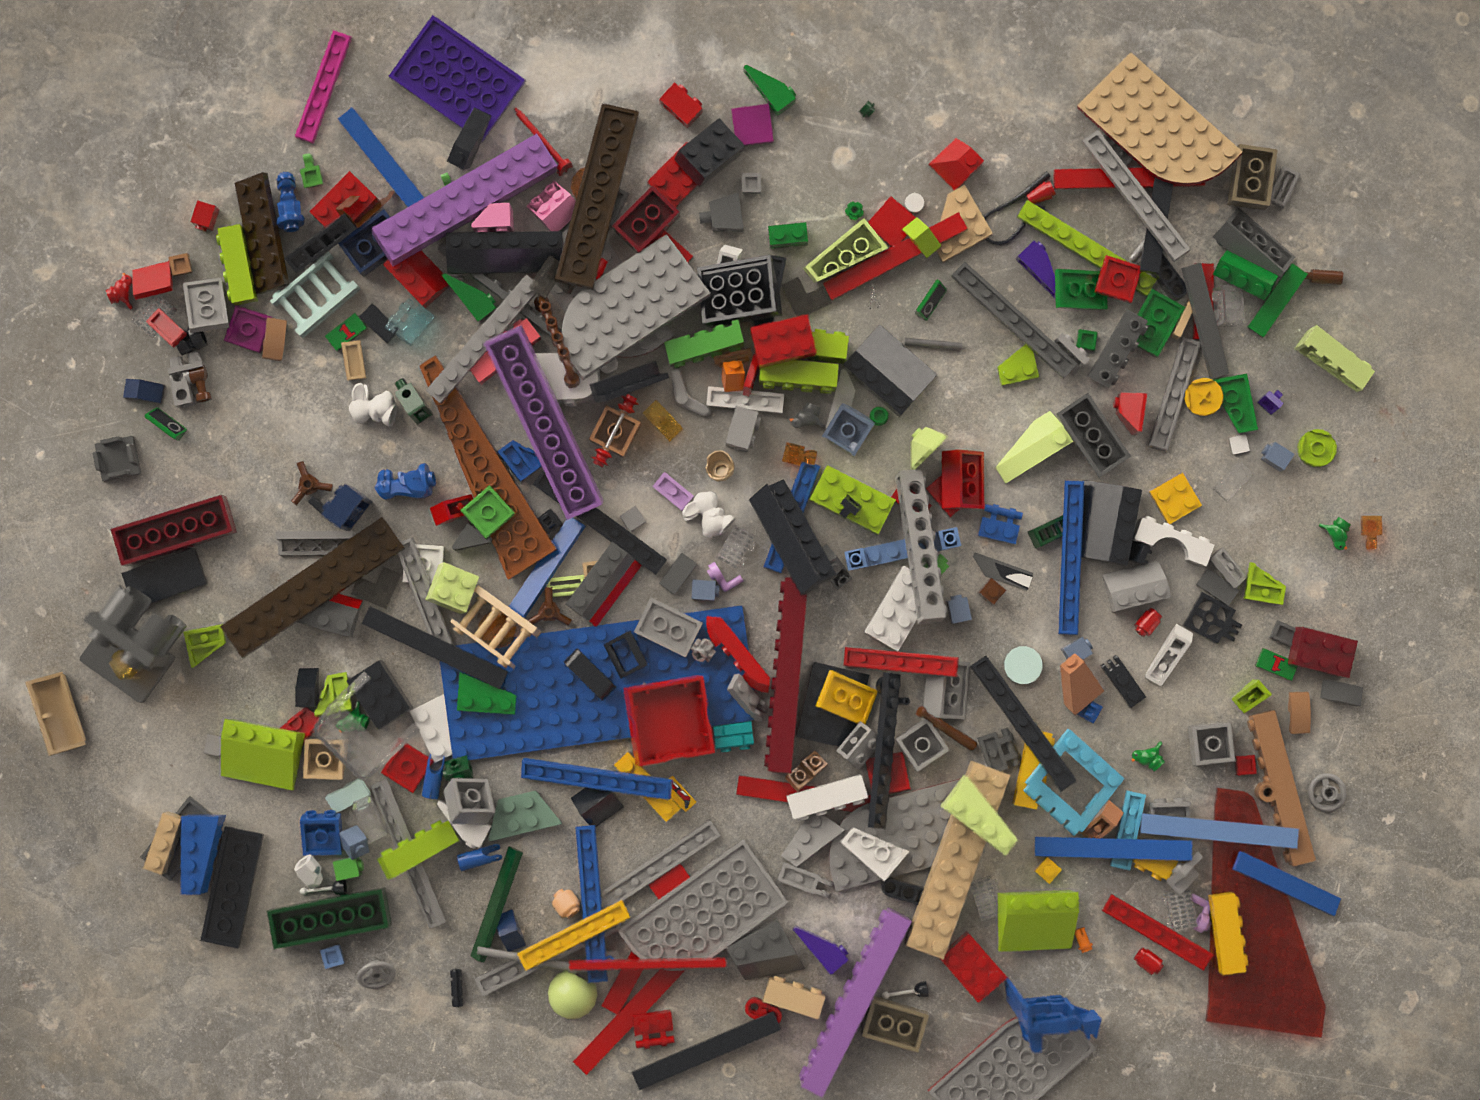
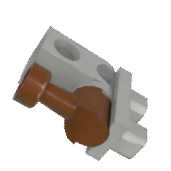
M198 352L187 354L189 363L184 365L182 357L170 358L171 368L167 369L170 374L174 404L179 409L196 405V401L197 403L212 400L211 394L206 392L205 381L208 378L206 363L202 361ZM196 384L198 394L193 397L191 385Z

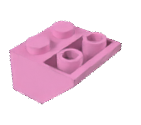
M553 181L538 196L534 197L527 207L549 231H560L571 221L576 201L571 194L557 182Z
M510 203L489 204L472 223L474 232H514L513 209Z

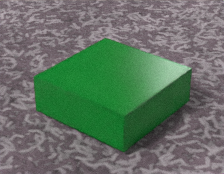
M1079 329L1076 347L1078 349L1081 347L1084 350L1095 351L1098 332Z

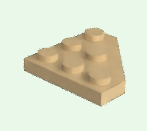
M965 185L948 194L941 221L959 212L968 230L941 244L942 247L936 252L942 263L993 235Z

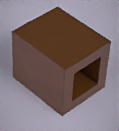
M989 578L977 594L990 605H994L1005 593L1006 589L993 578Z

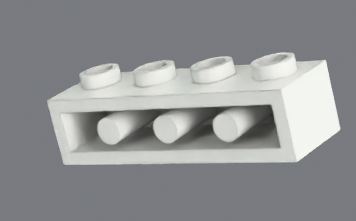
M861 774L787 795L793 819L797 818L798 821L808 819V815L816 813V816L828 813L827 809L834 808L836 811L846 808L845 804L853 802V805L865 802V798H868Z

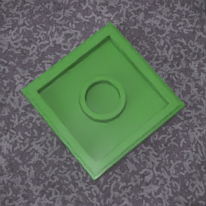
M490 485L461 509L465 517L486 540L515 515L513 510Z

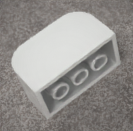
M535 353L559 404H565L566 407H575L577 403H586L593 399L589 384L600 380V369L584 380L579 375L580 384L575 388H568L564 382L566 370L563 363L559 361L558 353Z

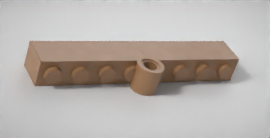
M1268 710L1249 715V720L1247 721L1250 732L1253 731V746L1255 750H1258L1260 757L1257 758L1260 769H1263L1265 775L1263 782L1258 783L1255 787V796L1261 801L1269 802L1271 807L1273 806L1275 825L1299 829L1297 848L1284 847V860L1291 866L1316 861L1275 710ZM1265 788L1269 789L1267 796L1263 794Z

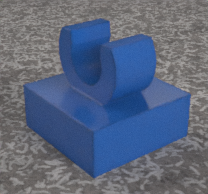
M1092 701L1077 715L1094 724L1103 707Z

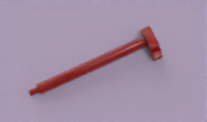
M515 107L514 111L518 118L533 135L538 134L550 155L558 163L556 173L561 177L564 172H568L569 168H573L572 162L568 158L563 160L524 113Z

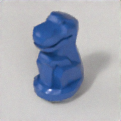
M282 172L277 175L278 178L276 179L277 189L281 193L280 202L277 203L279 212L277 225L280 229H284L285 232H296L304 225L305 218L301 214L300 201H297L294 194V189H296L295 177L290 172Z
M426 463L420 464L417 470L407 473L398 472V479L395 480L391 470L383 469L378 473L375 490L385 500H390L396 496L418 499L427 498L432 495L433 487L436 486V477Z

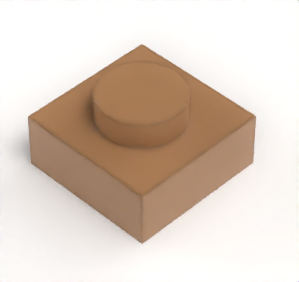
M188 253L168 257L172 276L193 273Z

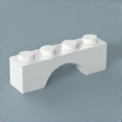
M1149 516L1138 520L1132 540L1153 546L1162 538L1173 539L1181 545L1185 561L1201 567L1207 566L1214 548V544H1211L1210 540L1205 537L1199 536V539L1192 536L1193 533L1181 530L1179 532L1174 530L1173 525L1168 523L1158 524L1156 519Z

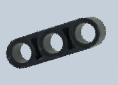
M1162 253L1159 274H1152V276L1157 279L1156 281L1170 299L1174 301L1179 300L1187 293L1185 282ZM1162 271L1169 273V280L1162 277ZM1174 286L1181 289V295H1176L1173 292Z
M578 648L563 661L602 701L616 688Z
M887 878L881 882V890L886 896L916 905L919 904L924 891L923 886L894 878ZM889 882L895 884V888L891 892L885 891V885ZM912 888L913 895L905 897L903 895L904 889Z

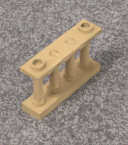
M478 585L474 590L478 595L477 601L460 623L453 619L450 621L455 626L453 630L461 636L465 633L498 657L497 662L503 667L507 668L510 666L514 669L516 666L510 662V659L527 637L533 635L538 638L541 631ZM489 603L493 606L491 608L492 611L475 634L465 629L481 607ZM503 613L507 616L506 623L491 643L487 645L480 639L496 617ZM518 624L522 627L521 633L504 656H502L495 649L512 626Z

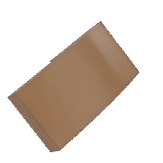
M267 318L265 339L263 340V359L282 361L287 320Z
M1289 692V732L1291 734L1310 733L1311 709L1309 692Z
M813 751L791 773H788L785 779L799 792L828 764L816 751Z

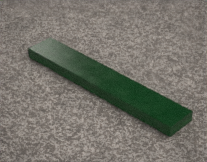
M508 846L470 955L478 962L485 963L487 956L477 954L478 946L490 948L523 854V852L514 847Z

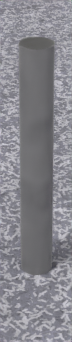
M905 338V345L962 350V343Z

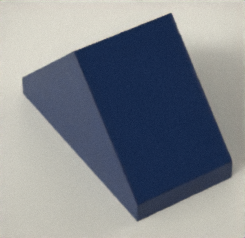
M126 379L123 398L162 404L165 385L141 379Z
M513 909L503 912L497 930L507 952L526 946Z

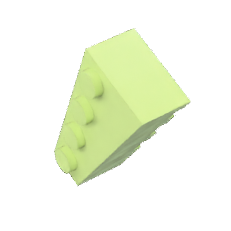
M963 775L941 804V807L1002 854L1007 855L1018 839L971 780Z

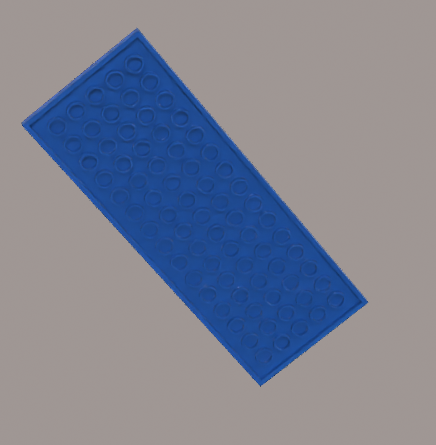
M742 605L684 613L703 623L693 644L698 638L701 641L702 639H709L711 641L707 631L706 616L721 617L748 650ZM639 620L541 633L538 638L531 635L525 639L510 659V662L516 666L514 669L510 666L507 668L503 667L497 662L498 657L477 642L455 645L509 671L501 689L517 695L516 712L514 715L457 711L459 673L462 671L440 661L452 757L455 759L467 755L469 760L630 738L631 734L623 688L642 685L644 682L649 684L701 675L704 677L708 703L707 715L711 726L752 721L754 719L744 711L727 690L734 674L742 676L746 672L738 670L734 665L735 658L732 655L728 657L722 650L724 646L722 643L717 647L714 646L713 650L716 653L709 662L706 660L699 662L694 659L691 648L687 657H684L635 633L634 631ZM631 631L648 665L620 679L603 644ZM517 637L503 639L495 651L504 656ZM625 638L612 644L625 672L638 666ZM483 641L487 645L491 643V641ZM576 648L616 686L604 701L563 662Z

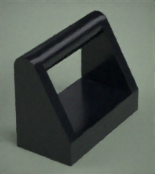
M631 631L603 644L620 679L648 665ZM624 638L638 663V666L626 672L612 644Z

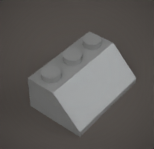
M1159 561L1102 575L1112 612L1171 597L1167 578Z
M959 661L957 677L926 674L923 707L927 709V712L936 718L965 720L970 662Z

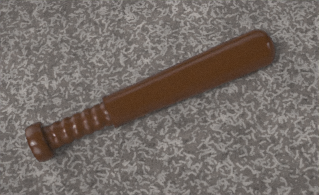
M920 706L917 709V717H923L969 751H973L977 747V742L942 719L936 718L927 712L925 707Z

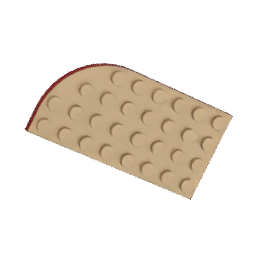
M1131 52L1077 105V108L1146 171L1156 178L1171 184L1195 185L1212 180L1227 170L1243 153Z

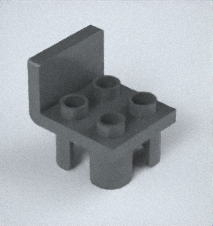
M118 585L100 612L90 611L83 620V622L93 628L88 634L92 641L79 659L83 664L132 699L141 703L147 700L174 662L176 657L169 653V651L187 625L175 615H168L164 619L160 615L152 613L138 631L134 627L152 601L144 593L131 586L124 590L123 586Z

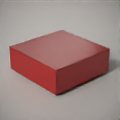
M1255 755L1235 756L1237 776L1257 774Z

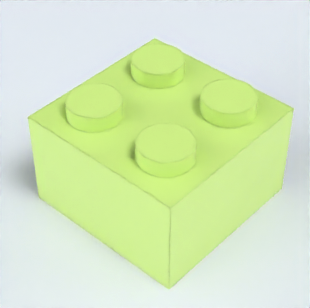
M443 562L437 567L425 600L458 614L466 613L479 576Z

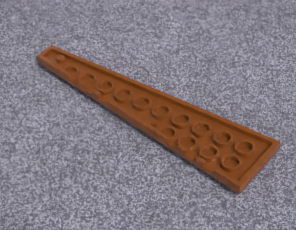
M436 355L420 365L428 387L445 369ZM455 387L442 403L438 402L433 396L432 398L439 410L441 420L446 427L447 434L453 444L454 451L473 497L475 498L490 485L515 513L510 520L491 535L492 543L496 548L506 577L510 580L556 551L557 548L457 387Z

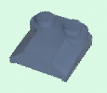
M842 403L822 437L829 439L855 456L875 423L853 407Z

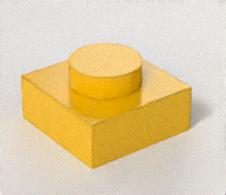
M1046 857L1034 871L1050 884L1062 869Z

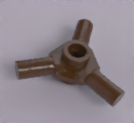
M304 461L297 463L301 477L298 486L299 491L291 500L292 503L297 506L305 495H310L318 490L333 491V484L321 483L312 474L308 473Z
M545 587V602L542 603L538 610L539 613L527 619V621L534 625L541 620H558L569 626L572 619L560 613V609L555 601H553V587Z

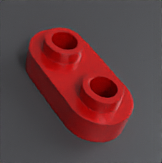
M758 997L748 999L745 1004L746 1014L753 1019L772 1011L776 1013L779 1023L782 1019V1011L778 1006L763 1002ZM757 1004L758 1008L752 1009L751 1005Z

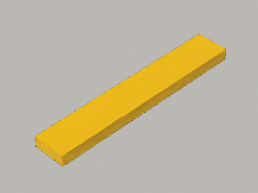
M623 900L517 954L525 971L631 917Z

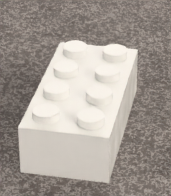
M902 566L864 630V633L896 652L901 648L917 620L910 569L906 566ZM924 580L925 584L931 587L930 581Z

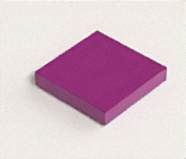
M769 104L731 108L734 134L745 146L774 142Z
M236 305L223 341L261 354L263 340L265 339L266 320L273 317Z

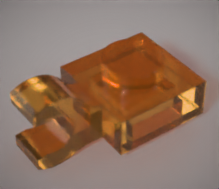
M786 442L782 462L800 466L802 461L814 465L817 451H804L805 446Z
M1361 516V536H1367L1366 549L1377 548V536L1382 535V516Z

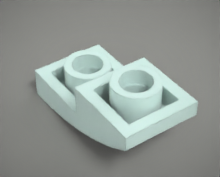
M360 777L345 784L343 788L327 794L325 799L332 810H335L337 813L369 796L371 792Z

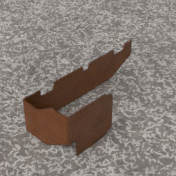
M390 191L389 195L382 198L357 223L343 209L350 207L360 196H350L336 210L340 216L345 213L355 227L359 228L391 199L395 191Z

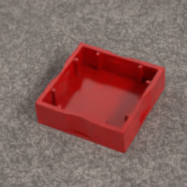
M695 675L623 688L635 765L641 767L667 762L680 757L690 758L715 753L712 729L707 715L708 703L703 676Z

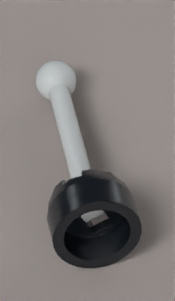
M344 879L335 881L329 887L301 888L300 894L306 895L311 892L332 890L336 895L347 894V883Z
M919 982L911 990L892 993L883 992L882 998L888 999L892 996L915 993L918 997H929L927 982Z

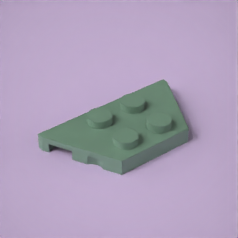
M536 790L498 799L489 841L561 825L562 821L555 815Z

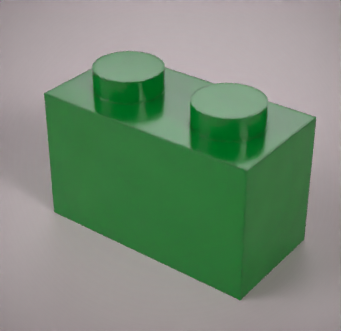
M806 222L768 226L770 249L808 245Z

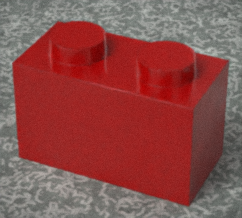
M674 82L659 98V103L688 129L703 113L702 103L696 97L692 99L687 94L688 90L680 84L678 86Z

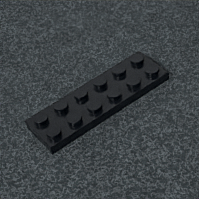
M225 826L200 941L237 949L240 948L264 837L263 833Z

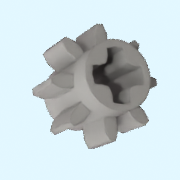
M698 638L691 647L694 659L699 662L705 660L709 662L716 653L713 650L714 644L709 639H702L701 641Z

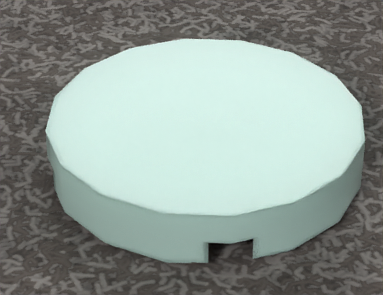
M1019 646L1012 649L1006 655L1004 670L1007 677L1013 682L1029 684L1040 676L1042 659L1033 648Z

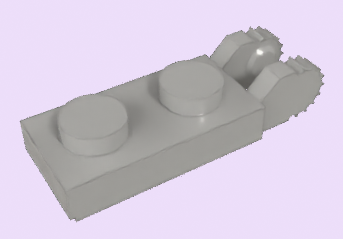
M734 674L727 688L728 692L747 714L755 721L762 722L765 717L762 715V712L767 713L769 707L764 701L760 700V697L740 674Z
M783 862L777 878L780 882L827 898L829 893L825 890L817 889V883L821 882L827 886H833L834 883L820 877L818 874Z

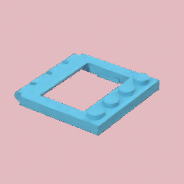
M1067 729L1053 748L1059 756L1066 751L1104 785L1103 788L1094 795L1085 807L1084 812L1079 815L1041 781L1047 773L1039 764L1025 781L1027 786L1023 791L1033 800L1039 796L1036 803L1046 812L1052 809L1050 815L1061 825L1066 821L1063 827L1074 836L1078 831L1083 832L1125 778L1075 733Z

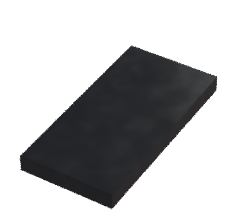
M191 548L121 573L126 588L131 586L144 593L151 599V604L207 584L196 548Z

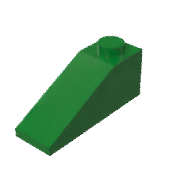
M747 64L743 66V72L767 104H769L776 116H779L795 104L796 93L790 86L787 87L785 83Z
M446 273L442 274V277L477 321H480L496 308L494 306L496 301L490 293L486 295L483 291Z

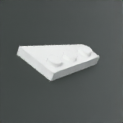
M443 694L410 711L434 763L442 760L443 756L446 758L452 755L445 697Z
M852 828L840 841L845 848L883 881L888 878L909 853L905 849L856 828Z

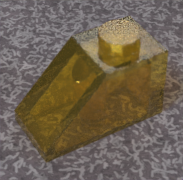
M657 400L642 413L669 442L683 430L682 426Z
M118 650L112 655L111 658L113 660L109 665L120 680H129L138 671L120 659L124 650Z

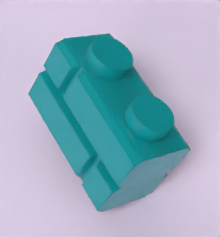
M751 721L713 726L716 749H720V753L730 752L732 747H739V750L751 749V745H754Z

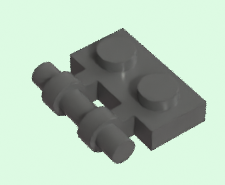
M1008 727L1001 729L1002 738L998 739L996 732L977 738L987 767L997 771L1008 769L1006 762L1008 760L1012 761L1013 766L1021 764L1018 758L1020 756L1018 750L1016 751L1013 743V734H1010ZM1006 743L1009 752L1004 755L1001 744Z

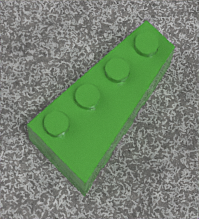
M735 320L732 321V326L718 325L712 329V332L702 330L694 333L693 337L686 335L666 341L664 344L670 367L680 368L686 366V362L693 361V363H699L708 356L718 358L723 356V352L730 351V354L739 352L744 347V340L739 321Z

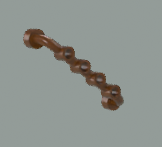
M544 295L537 296L534 300L535 309L545 317L547 330L552 334V342L557 347L559 361L563 363L566 370L564 375L565 385L568 388H575L580 384L579 374L573 370L569 349L563 344V334L558 331L557 319L552 316L549 299Z

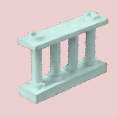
M329 252L317 258L312 266L285 289L275 292L272 296L273 299L270 300L276 307L281 304L296 321L297 328L295 331L302 338L307 336L361 290L354 281L347 282L331 264L330 261L334 257ZM322 267H325L341 286V291L336 295L332 294L315 274ZM308 279L312 281L326 298L327 303L322 307L317 306L302 289L301 285ZM294 291L312 311V316L307 320L306 318L303 319L286 299Z

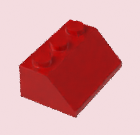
M422 250L395 266H392L389 260L383 264L425 309L450 286L442 277L443 272Z
M961 449L942 451V509H985L984 452Z

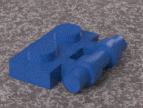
M985 504L984 512L991 514L990 518L982 517L978 536L1016 544L1020 525L1013 524L1014 518L1021 520L1023 512H1018L1014 508H1001L996 504H993V506ZM997 515L1006 516L1007 521L996 520Z

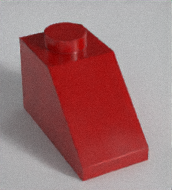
M472 494L442 501L431 507L430 511L435 525L446 524L465 517L461 509L473 500Z

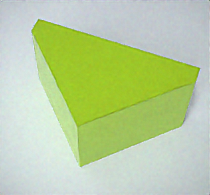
M918 217L902 229L926 258L942 247L930 228Z
M1253 679L1231 700L1243 713H1246L1272 694L1260 680Z

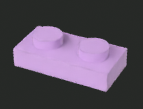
M665 472L652 486L681 511L694 497Z

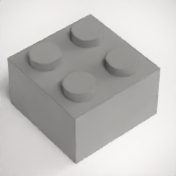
M736 406L726 439V447L747 453L749 448L753 449L756 436H753L754 430L758 431L761 418L758 417L759 412Z
M926 719L921 720L895 738V741L917 772L949 751L932 723Z
M1231 722L1188 726L1193 765L1235 761Z
M452 778L444 789L451 824H487L495 813L488 779Z

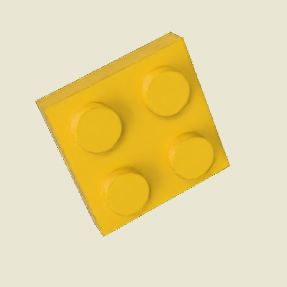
M1183 473L1149 491L1153 501L1168 524L1175 522L1202 506Z

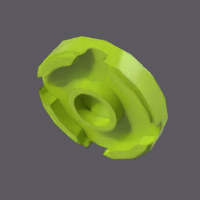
M1314 429L1306 432L1300 438L1297 452L1300 459L1306 465L1322 467L1334 459L1337 452V444L1329 432L1322 429Z

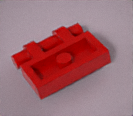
M671 1010L632 1015L634 1035H642L643 1039L635 1041L636 1049L644 1048L645 1050L650 1049L651 1046L658 1045L665 1047L667 1044L675 1043L674 1035L666 1036V1031H673ZM659 1033L660 1037L649 1039L648 1034Z

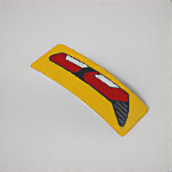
M671 776L669 778L672 779L671 797L687 812L696 804V801L675 777Z

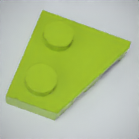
M223 624L183 632L191 668L198 665L227 642L225 633L220 627Z

